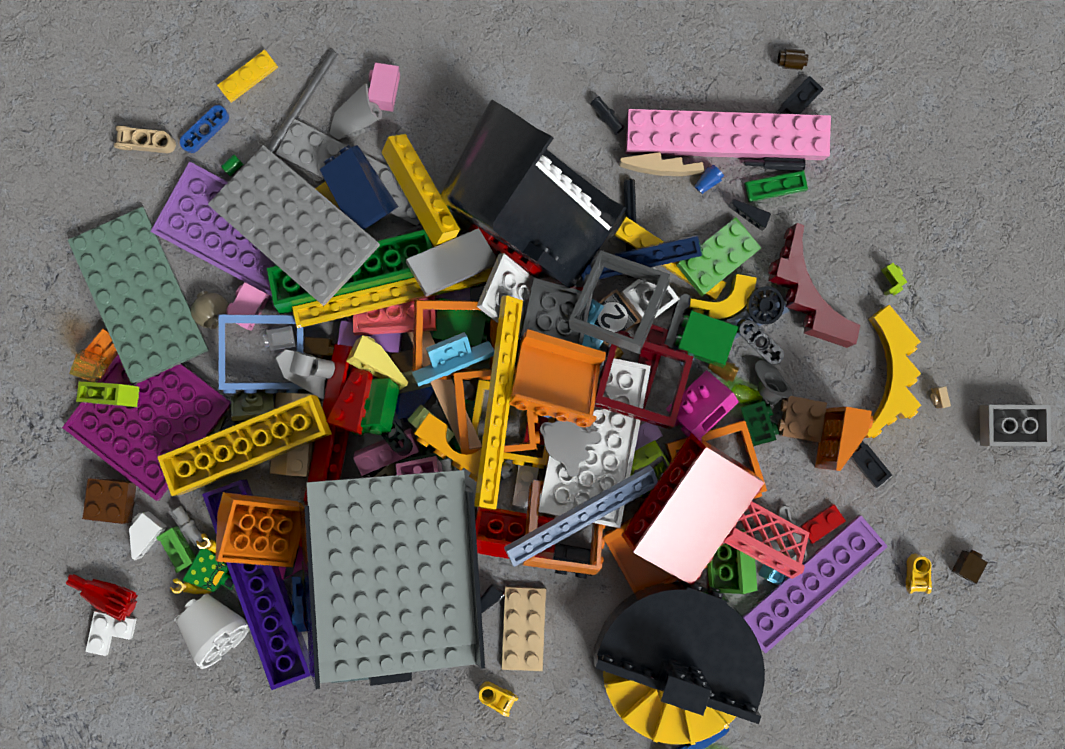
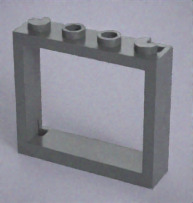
M600 250L598 257L592 260L590 274H586L584 278L582 292L579 291L576 295L574 309L571 308L567 318L569 327L574 331L640 354L669 286L670 274ZM604 267L656 285L634 339L580 320Z

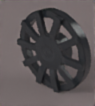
M759 287L752 291L747 299V312L753 321L759 324L766 325L776 322L784 311V299L781 293L773 287ZM761 290H762L763 298H761L760 295L758 294V292L761 291ZM766 290L771 291L768 297H766ZM774 293L776 294L778 299H771ZM754 296L757 297L758 301L753 300ZM776 302L780 303L779 308L775 307ZM751 304H756L757 307L751 308ZM758 310V313L755 316L753 314V311ZM773 310L778 311L776 316L772 314ZM761 313H763V321L758 319ZM766 314H769L772 319L766 321Z

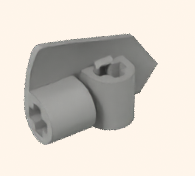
M365 83L335 112L329 134L336 139L341 140L346 136L360 135L366 131L365 127L382 118V111L379 106L369 101L368 84Z
M284 349L275 357L284 378L319 398H324L325 379H330L335 370L333 361L315 358L312 355Z

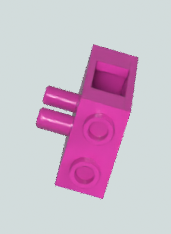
M706 370L684 391L675 426L680 425L682 427L681 431L687 437L693 433L697 437L702 438L739 401L728 387ZM672 403L666 408L668 413H670Z

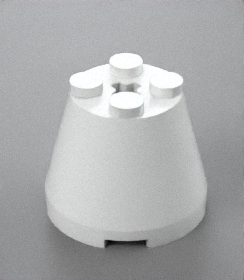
M208 593L197 601L195 599L190 600L185 605L186 610L174 619L193 661L201 669L207 668L221 660V656L231 648H235L250 630L244 618L211 597Z

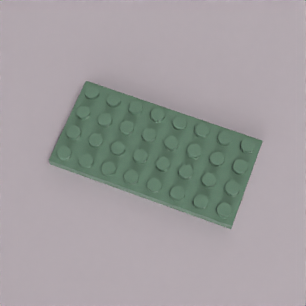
M140 207L68 240L129 380L133 385L209 351L198 324L191 316L189 304L156 234L150 232L153 225L144 207Z

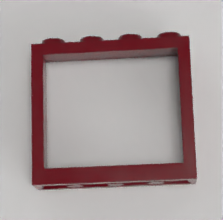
M625 331L615 332V333L621 334V335H623V336H626V337H629V338L634 339V337H631L628 332H625ZM647 338L643 344L642 350L683 362L669 417L603 396L617 349L616 345L609 343L598 380L594 406L669 430L674 428L694 356L688 355L687 351L681 349L676 351L668 349L669 346L666 344L657 343L656 345L650 343V340Z

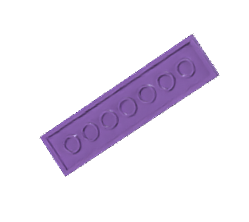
M861 515L853 519L803 563L805 568L802 574L793 579L787 577L742 616L751 627L761 650L765 654L888 547Z

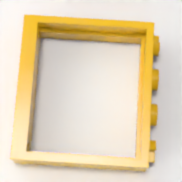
M479 380L472 419V425L477 435L484 392L490 388L489 381ZM553 417L548 422L555 423L556 418ZM545 446L543 458L504 452L502 462H504V459H510L512 464L523 466L524 462L532 463V467L544 469V465L548 463L549 454Z

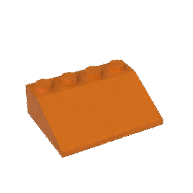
M852 407L826 408L815 468L841 471L868 434L869 429L872 428V411Z
M223 492L217 513L215 560L218 562L293 567L301 538L299 502Z

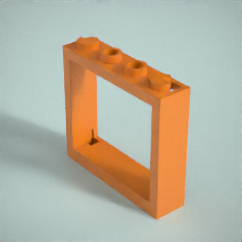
M414 300L413 371L422 368L423 309L480 310L476 307L479 301ZM491 318L490 344L495 350L498 323ZM494 356L490 357V368H492ZM460 369V370H457V371L476 370V369ZM454 372L439 379L450 380L451 376H454ZM491 376L479 377V379L491 380Z
M492 368L454 372L461 454H473L482 449V447L469 448L463 379L491 376ZM526 410L529 442L504 445V452L537 449L536 444L540 443L539 431H535L534 423H538L536 412Z
M739 421L709 430L701 438L704 441H708L740 431L753 473L764 482L746 421ZM688 437L665 444L670 462L677 455L676 450L681 449ZM765 482L761 491L753 499L763 496L762 492L767 491Z
M533 480L529 486L525 535L537 529L540 493L542 494L544 481ZM592 523L590 565L537 558L535 555L522 562V565L596 575L602 569V563L604 562V557H601V549L605 545V537L602 536V532L606 525Z

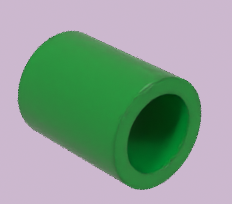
M233 154L221 167L231 177L244 164Z

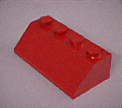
M478 507L475 523L477 554L509 559L504 547L525 536L527 514L498 508L487 509ZM538 516L537 528L554 518ZM555 544L536 554L535 557L553 560Z

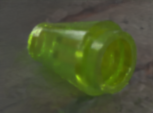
M734 384L731 389L739 403H758L762 400V396L757 390L744 384Z

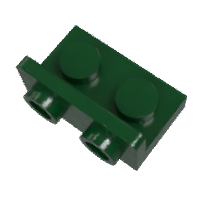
M764 400L741 407L753 447L777 440L775 435H779L776 423H771L770 416L773 415L770 403L766 404Z

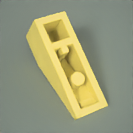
M361 336L355 341L346 362L359 369L369 371L377 379L390 378L400 387L399 390L407 386L408 381L382 346L377 344L373 338Z

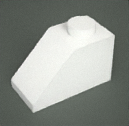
M149 511L142 514L138 513L132 520L133 525L129 528L131 557L134 560L141 559L155 543L156 537L161 535L167 528L163 522Z

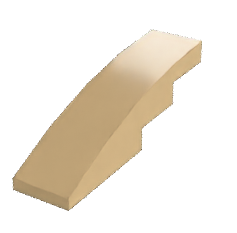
M661 152L621 158L619 162L620 167L659 176L701 175L704 171L703 162L683 165L682 157L662 160Z

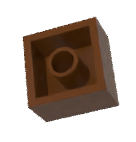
M99 477L88 478L82 519L118 524L132 522L136 485L131 481Z

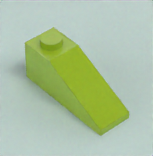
M79 381L76 402L137 407L139 387Z

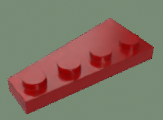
M472 224L468 231L471 232L478 229V227ZM479 228L493 253L496 255L499 252L504 253L527 273L538 277L541 270L536 265L515 251H511L506 245L496 241L495 238Z

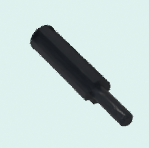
M764 157V160H744V165L763 166V169L802 171L805 170L806 160L805 158Z

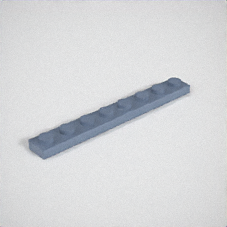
M651 466L642 469L505 546L504 549L511 564L514 567L650 491L658 482L654 469Z

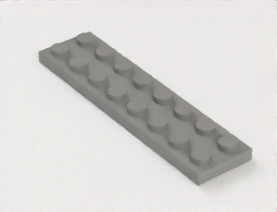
M294 119L276 155L324 179L319 170L325 166L323 162L331 156L336 158L341 155L339 151L347 145ZM365 155L399 206L390 214L414 226H419L421 223L390 167Z

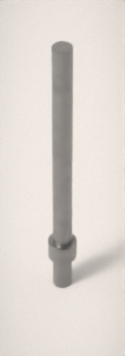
M331 50L281 128L277 129L274 133V139L267 148L273 154L286 137V133L293 120L297 119L338 54Z

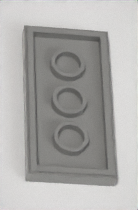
M478 228L410 257L406 260V264L427 297L492 268L497 258Z

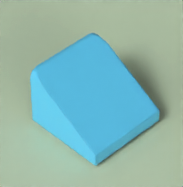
M763 564L759 571L761 577L776 585H779L786 577V575Z

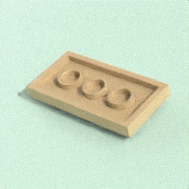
M505 586L502 670L543 671L546 588Z

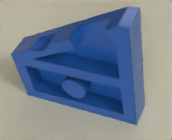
M292 577V603L295 611L292 613V623L296 625L299 632H306L305 587L301 577Z

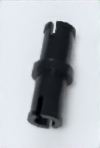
M600 96L590 103L600 115V120L605 122L615 135L625 128L614 115L615 111L610 109Z

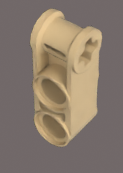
M116 126L117 139L114 147L117 149L171 153L176 147L175 140L164 131ZM147 136V141L141 144L142 138ZM167 138L166 145L161 146V141Z

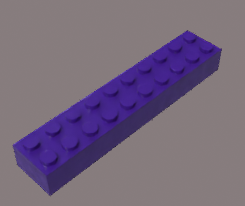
M247 479L239 480L202 494L216 535L217 513L223 492L253 496ZM226 562L271 690L311 676L309 652L302 632H299L296 625L292 623V613L294 610L279 567Z

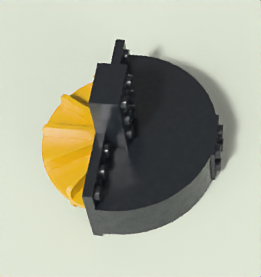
M685 581L669 584L660 583L630 595L609 615L593 649L595 668L603 670L606 692L615 711L633 730L652 739L656 743H690L695 745V742L710 738L724 728H729V724L736 717L759 724L761 719L758 708L764 690L765 667L758 640L751 627L726 600L720 589L713 586L705 588L698 581L691 585Z

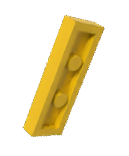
M263 50L217 86L232 103L276 70L278 66L267 51Z

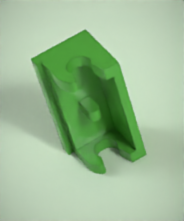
M179 526L173 527L156 537L163 545L176 568L174 569L176 573L192 565L196 556L180 531Z

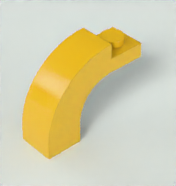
M736 274L733 276L731 291L724 301L708 302L691 299L690 306L687 309H692V311L700 314L707 312L706 316L718 320L728 318L746 306L747 299L755 289L757 277Z

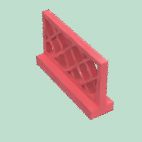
M751 501L748 508L751 514L745 516L743 513L738 520L742 522L746 531L742 532L736 529V527L733 528L727 535L724 543L791 579L802 574L805 568L802 562L809 532ZM758 514L764 515L768 524L762 525ZM753 517L757 527L751 529L747 518ZM775 524L782 525L785 533L780 535ZM768 526H770L774 535L770 539L764 530ZM759 530L763 541L756 540L753 534L754 531ZM795 532L802 536L799 544L796 543L792 533ZM786 535L791 543V547L788 548L785 547L781 538ZM776 539L781 550L773 549L770 541ZM788 550H794L797 556L796 561L791 559Z

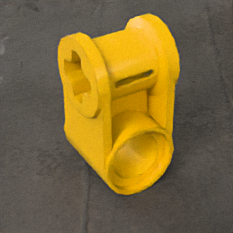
M911 554L906 562L907 577L905 583L907 593L925 592V594H930L932 590L931 562L920 554ZM922 560V566L916 569V562Z
M492 682L482 683L479 687L480 701L498 713L509 717V711L519 697ZM490 689L493 691V695L485 697L482 692Z

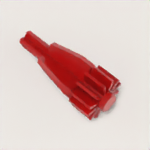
M70 574L66 581V585L81 591L80 596L92 606L104 613L106 612V615L119 621H124L126 616L129 617L135 609L137 603L135 599L138 595H136V592L123 586L96 579L92 581L85 580L75 574Z

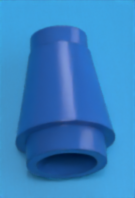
M715 165L707 167L694 187L703 194L720 183L724 174Z

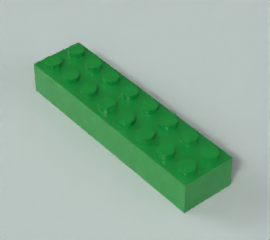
M425 230L377 241L380 246L333 297L415 278L406 264V260L433 248ZM278 266L267 268L273 303L279 314L292 312L293 306L317 301Z

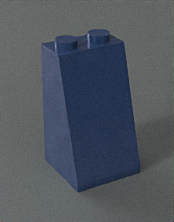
M347 145L339 151L341 155L336 158L331 156L323 162L325 166L319 170L340 210L364 230L399 206L359 146L350 147V145Z

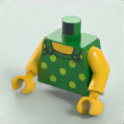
M205 533L201 534V537L205 540L204 542L196 540L197 546L201 550L183 579L185 582L182 583L178 578L172 580L174 583H179L177 588L170 587L173 593L183 591L190 594H210L219 590L221 585L230 590L234 587L232 577L228 574L227 563L215 560L216 542L209 540Z

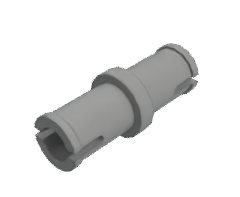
M182 506L170 513L181 527L180 531L185 532L193 546L197 545L196 540L199 542L204 540L201 537L200 531L194 525L196 522L189 518Z

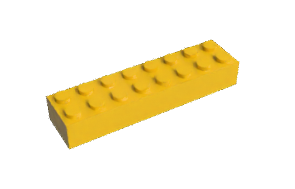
M309 395L157 458L171 496H177L329 436L332 433L326 422L327 420L318 396Z

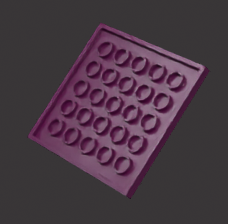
M117 355L96 383L138 386L139 398L137 407L81 402L62 428L154 500L160 501L169 488L157 457L208 437L231 407V401L182 363L133 385L129 380L119 355Z

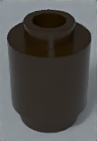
M790 48L779 50L777 65L782 67V69L802 70L804 66H807L808 54H805V50Z

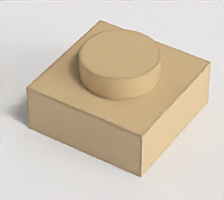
M947 387L931 389V401L936 408L951 406Z

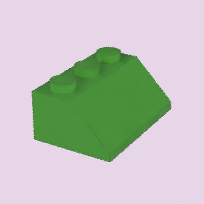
M726 543L720 546L714 554L712 561L707 564L709 586L720 589L721 593L746 594L757 591L755 559Z

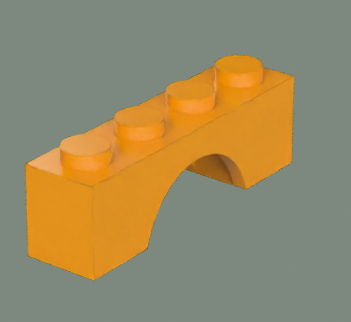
M428 413L414 433L418 436L417 441L425 447L430 444L436 448L435 454L443 459L446 456L453 460L451 465L459 470L465 468L470 472L469 477L477 482L481 450L468 455L455 452L447 442L446 432L448 426Z

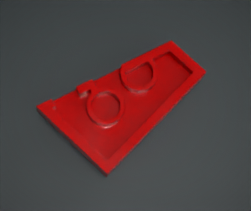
M353 367L326 421L327 423L354 433H362L361 421L366 413L364 405L365 400L369 397L373 378L372 373Z

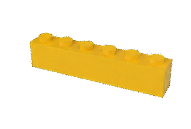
M407 135L389 136L381 153L433 246L436 247L455 239L460 228L448 207L442 201L439 191Z

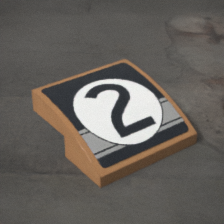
M616 289L599 302L604 308L594 324L612 332H627L641 320ZM603 341L605 345L608 347L609 343Z

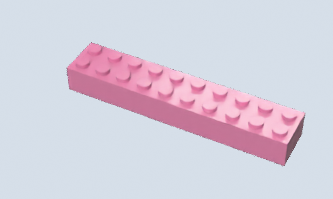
M628 109L625 154L645 155L661 152V155L772 157L825 160L830 156L831 115Z

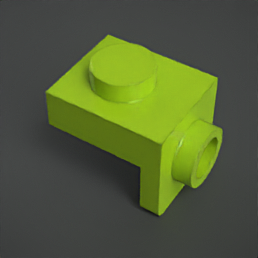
M894 263L881 269L892 287L883 292L884 295L892 294L895 296L904 289L902 286L907 283L902 269Z

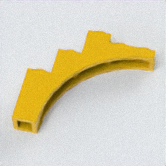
M890 305L882 307L868 319L876 330L884 348L887 379L883 397L873 415L872 428L869 429L865 438L872 437L873 439L882 432L881 428L886 424L888 426L898 419L896 416L900 419L912 418L918 413L917 409L922 406L907 389V387H911L918 381L917 377L921 374L907 357L918 349L916 346L921 341Z

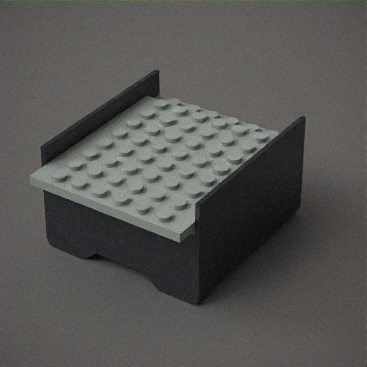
M464 470L306 482L307 501L299 502L309 669L315 689H320V683L368 677L370 686L412 681V672L476 664L480 669H485L473 492L465 490Z

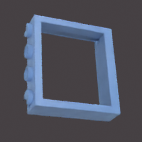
M219 314V390H223V393H236V390H244V393H257V389H265V393H278V389H286V393H298L299 389H303L293 382L225 383V323L296 324L294 315ZM303 327L297 328V352L302 353Z

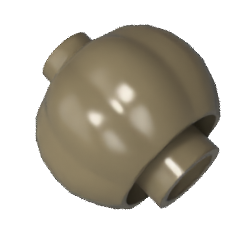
M203 291L197 295V299L191 306V316L198 325L204 328L216 329L219 328V314H227L229 304L220 294Z

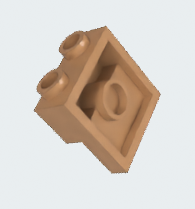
M794 396L783 399L781 402L783 415L782 419H779L777 426L778 431H780L779 436L821 442L827 403Z

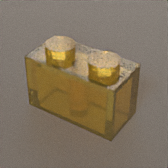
M82 349L76 354L69 374L95 382L98 378H102L108 367V364L105 363L106 357Z

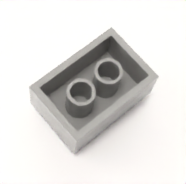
M979 405L980 446H1051L1050 405Z

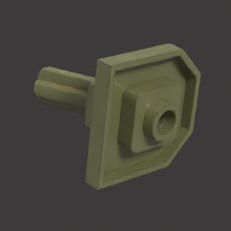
M257 389V393H244V390H239L231 396L232 421L250 420L274 410L273 393H265V389Z

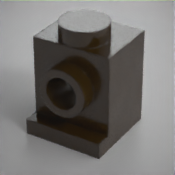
M305 337L303 353L313 355L315 358L325 359V356H333L335 344H332L331 339Z

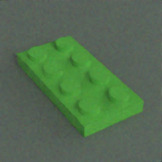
M735 217L701 245L702 256L682 260L676 266L702 297L760 250L761 247L738 218Z

